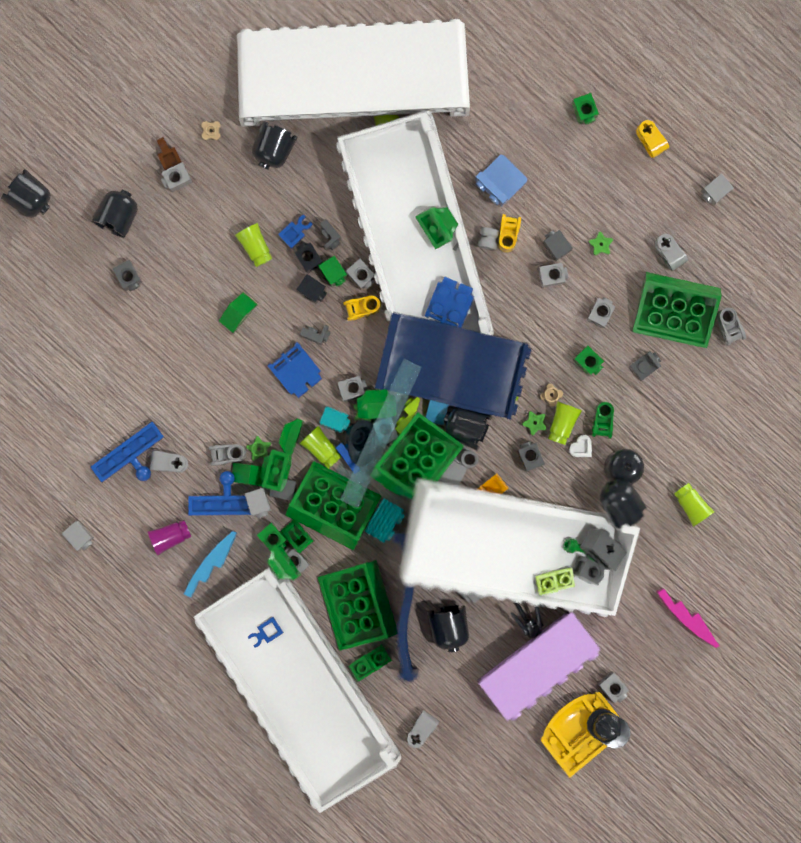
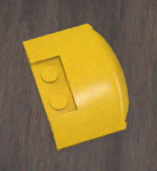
M600 692L580 696L563 706L549 721L543 737H541L540 741L569 778L607 747V745L590 735L587 729L589 716L598 709L611 711L618 716Z

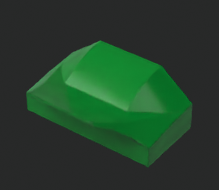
M431 207L416 216L417 221L435 250L452 241L453 233L458 223L448 207Z
M387 389L365 391L362 397H357L358 418H388L397 415L395 395H391Z
M295 419L284 425L278 442L284 453L293 455L304 422L303 420Z
M271 449L270 455L264 457L259 476L263 481L262 487L279 492L283 491L291 468V454Z
M280 543L271 548V555L267 563L278 579L295 580L302 575Z

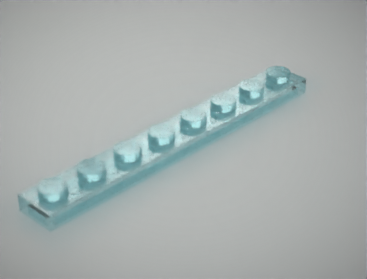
M403 359L342 494L341 501L357 508L359 507L372 478L370 475L383 454L421 366Z

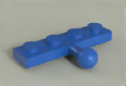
M152 421L92 465L91 469L103 483L127 464L131 463L136 469L137 479L147 481L151 476V471L148 467L142 466L137 457L163 439L164 436Z
M230 471L222 472L219 477L220 483L223 485V496H188L189 515H251L246 496H231V485L234 483L235 477Z

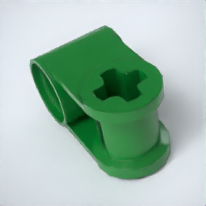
M601 402L596 406L592 437L605 436L608 439L612 438L614 407L611 403ZM603 405H607L610 410L606 416L600 413V407Z

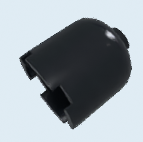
M263 121L252 148V155L259 161L258 166L269 170L270 167L280 168L285 164L298 137L295 135L290 137L291 132L276 125L269 127V123Z
M25 169L22 174L19 173L10 183L8 194L3 193L1 199L28 218L36 217L40 213L44 215L50 208V205H48L51 197L50 191Z
M122 189L121 192L110 191L103 197L91 222L101 229H104V227L111 229V234L125 238L137 214V203L131 198L132 194Z
M455 407L451 413L447 412L443 422L447 423L446 433L461 444L478 451L480 446L477 444L479 441L483 442L490 426L487 424V420H491L492 415Z
M618 449L608 455L604 464V471L609 480L625 479L635 484L644 473V462L637 452L631 449Z
M625 479L610 480L600 492V502L614 527L621 528V525L626 524L630 527L644 517L643 511L647 507L630 481Z
M459 605L440 607L441 611L434 613V610H430L428 612V619L435 645L441 649H448V652L459 651V647L465 645L469 640L465 605L461 606L460 609Z

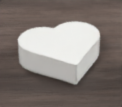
M587 435L579 436L576 443L570 445L569 453L573 457H592L590 437Z

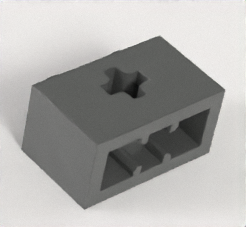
M591 528L580 546L596 563L606 567L605 570L610 571L617 570L627 553L621 547L622 544L611 538L610 533L603 528Z

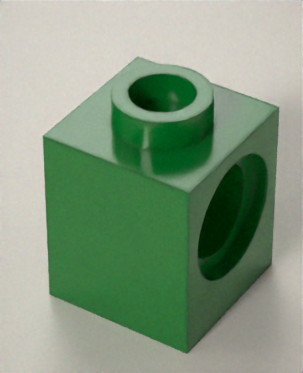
M588 93L573 99L572 106L579 124L585 123V125L595 122L599 112L592 94ZM583 106L589 107L590 110H591V113H590V114H584V113H582L581 107H583Z
M335 255L319 265V269L331 287L334 285L338 287L346 282L347 274Z
M588 345L573 360L588 376L592 373L596 376L603 369L601 364L604 360ZM587 357L594 359L595 365L593 367H588L585 364Z
M270 523L257 535L270 551L275 546L268 541V537L272 533L278 536V543L283 548L287 546L285 544L287 539L273 523Z

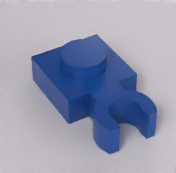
M305 215L299 217L297 225L291 222L278 234L291 249L305 237L302 231L309 230L313 225L311 222L306 226L302 224V221L306 218Z
M341 442L337 445L336 449L354 474L361 470L350 458L348 444L343 445Z
M272 617L257 627L260 631L259 633L250 634L248 639L257 637L258 642L253 645L256 648L263 639L269 643L284 632L275 618ZM272 622L278 632L268 638L263 628Z

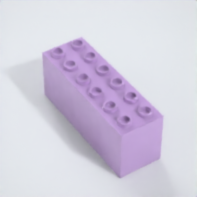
M567 611L542 630L541 634L530 639L477 681L505 719L513 721L521 715L520 711L525 707L529 709L535 705L538 697L548 695L552 691L551 687L555 684L561 685L568 679V674L571 672L576 673L584 667L582 664L585 661L594 660L599 655L597 652L600 651V648L571 611Z

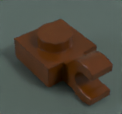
M164 137L157 140L162 151L157 156L164 170L182 163L175 147L169 149Z

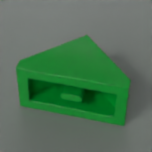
M243 292L229 304L219 322L234 333L258 304Z
M233 463L232 473L235 477L234 482L262 486L263 481L259 477L262 467Z
M292 520L281 530L299 554L315 541L301 524L295 520Z

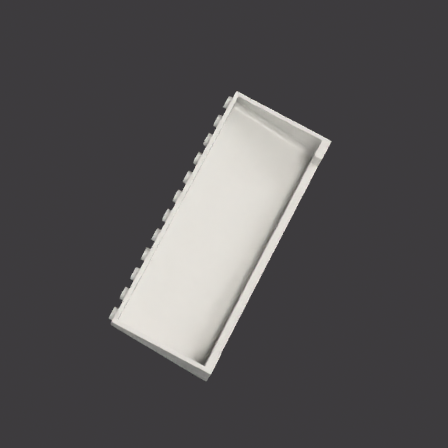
M452 19L449 22L433 20L430 23L413 21L411 24L394 22L392 25L375 23L373 26L356 24L354 25L355 27L336 25L333 28H328V26L321 25L309 29L307 26L291 30L288 27H281L279 30L262 28L260 31L242 29L237 34L238 100L241 127L260 126V121L419 114L426 111H431V113L450 112V117L469 116L470 101L465 24L459 19Z
M431 111L338 137L339 142H336L339 154L342 153L343 155L342 167L349 176V180H347L349 190L354 193L353 205L360 214V217H358L360 228H364L365 231L363 239L366 247H369L371 252L369 254L370 263L376 269L374 277L382 290L379 293L382 303L385 302L387 310H385L387 321L391 320L392 312L394 311L440 322L431 317L426 318L425 314L439 281L442 282L444 277H448L457 281V289L461 283L473 288L471 295L475 297L462 328L493 335L491 319ZM431 207H448L458 226L453 233L452 241L435 250L417 221L416 216ZM459 243L457 250H453V247Z
M417 480L400 578L403 580V583L408 585L419 583L426 588L437 586L444 591L455 589L463 594L473 592L481 597L492 595L499 600L510 598L511 601L517 603L528 601L529 604L535 606L545 604V606L556 609L558 606L572 612L576 609L585 614L595 612L602 617H608V615L615 616L640 528L635 524L630 527L626 524L621 525V528H616L612 525L607 514L426 480ZM591 528H603L610 533L611 538L622 544L621 547L626 551V555L616 571H604V578L599 585L589 584L574 576L575 587L539 596L535 576L571 567L573 570L578 557H587V554L575 551L573 554L567 553L563 547L566 539L574 538L578 541V544H582Z
M270 567L194 616L196 626L204 632L207 643L213 646L216 651L217 659L221 663L223 662L227 668L226 672L236 682L238 692L245 696L249 709L255 712L258 717V723L262 728L266 729L269 740L277 746L282 760H286L289 765L290 773L298 779L301 790L307 793L311 806L315 810L317 809L319 813L397 766L401 760L398 748L289 579H278ZM274 617L284 633L269 643L263 639L261 644L255 648L253 645L258 642L257 637L248 639V636L252 633H259L260 631L257 627ZM272 622L263 628L268 638L278 632Z

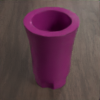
M185 520L147 531L157 556L184 542V539L192 537Z

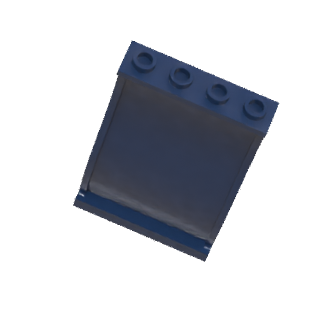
M393 311L375 388L387 389L511 420L512 415L516 416L518 404H515L516 397L521 396L523 386L519 384L521 378H525L527 367H524L525 359L529 360L532 348H528L529 343L493 336Z
M394 534V543H400L404 557L408 534ZM405 584L398 632L399 655L402 668L399 669L398 679H402V682H414V678H418L419 668L412 667L408 650L407 627L414 585Z

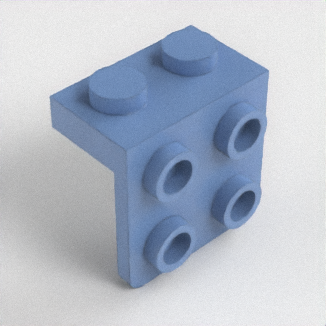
M499 155L483 172H480L475 177V184L481 191H486L490 195L489 198L494 204H499L502 207L527 182V178L504 155Z

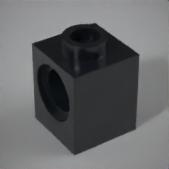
M311 242L299 245L296 248L297 251L294 252L307 274L317 269L323 263ZM311 252L313 259L311 261H304V253Z
M306 274L296 289L298 293L315 304L318 301L322 302L327 295V292H325L326 286Z

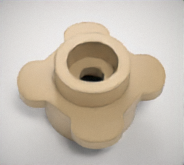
M204 121L202 123V138L204 140L220 139V123L218 121L214 123Z
M548 384L546 386L547 389L544 393H541L540 398L541 400H546L550 406L554 407L557 405V400L563 396V392L555 388L553 384Z

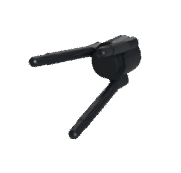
M514 602L524 620V624L514 612H511V615L521 627L525 636L533 638L541 634V628L544 625L541 621L539 606L534 605L536 621L534 618L528 619L520 603Z

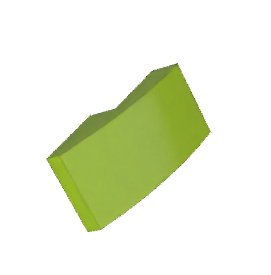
M411 397L404 404L406 407L404 412L408 417L405 418L403 416L396 422L397 427L395 430L399 434L402 433L416 415L420 403L419 397L415 399Z
M571 567L535 576L539 596L575 587Z

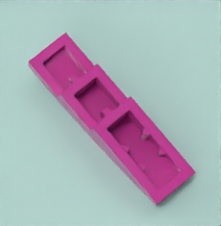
M664 588L656 591L664 605L680 623L711 646L719 647V644L699 613L695 612L690 615L680 600L673 603Z

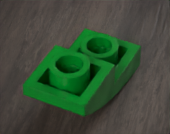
M380 645L347 667L358 683L392 660L384 647Z

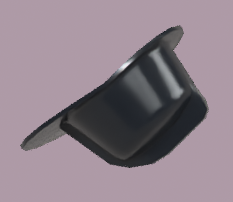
M367 420L358 421L352 424L346 431L345 441L349 446V454L353 463L358 466H365L375 456V429L373 424Z
M598 709L592 712L588 718L587 729L590 735L611 748H620L629 741L631 734L628 723L611 711Z

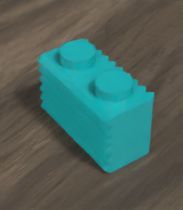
M326 406L320 424L322 427L325 426V428L328 427L342 433L343 430H348L351 421L348 419V414Z
M384 498L365 532L383 543L386 540L390 542L395 533L392 530L396 523L400 525L405 516L402 514L403 509Z

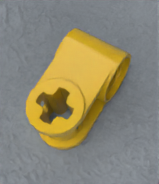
M645 120L637 127V137L651 158H655L669 149L667 140L653 121ZM649 128V131L644 133L643 129Z
M506 214L502 215L498 247L501 251L507 253L514 249L522 217L512 218L507 217ZM508 238L512 241V245L506 247L503 245L502 240Z
M373 295L343 302L348 313L347 321L376 314L381 309L379 299ZM370 300L377 302V307L374 310L367 308V303Z

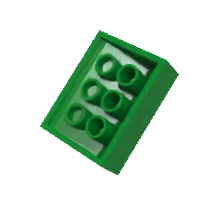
M646 272L632 332L707 348L722 298L721 288Z
M417 412L376 464L370 477L384 487L414 500L417 480L437 483L464 448V445Z
M313 461L285 516L354 550L381 495Z
M377 560L318 577L339 651L398 634Z

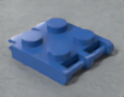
M444 277L442 282L439 281L437 283L425 317H431L441 323L462 328L475 297L471 295L473 288L461 283L457 289V281Z
M296 342L294 347L286 353L283 352L278 360L267 366L291 395L295 393L299 398L309 390L305 385L307 382L313 387L322 378L318 374L321 370L300 344ZM297 348L299 349V350H298L297 352H295L292 356H290L289 358L287 357V356H289L292 352H294ZM285 359V361L282 364H280L276 369L274 368L277 364H279L282 360Z

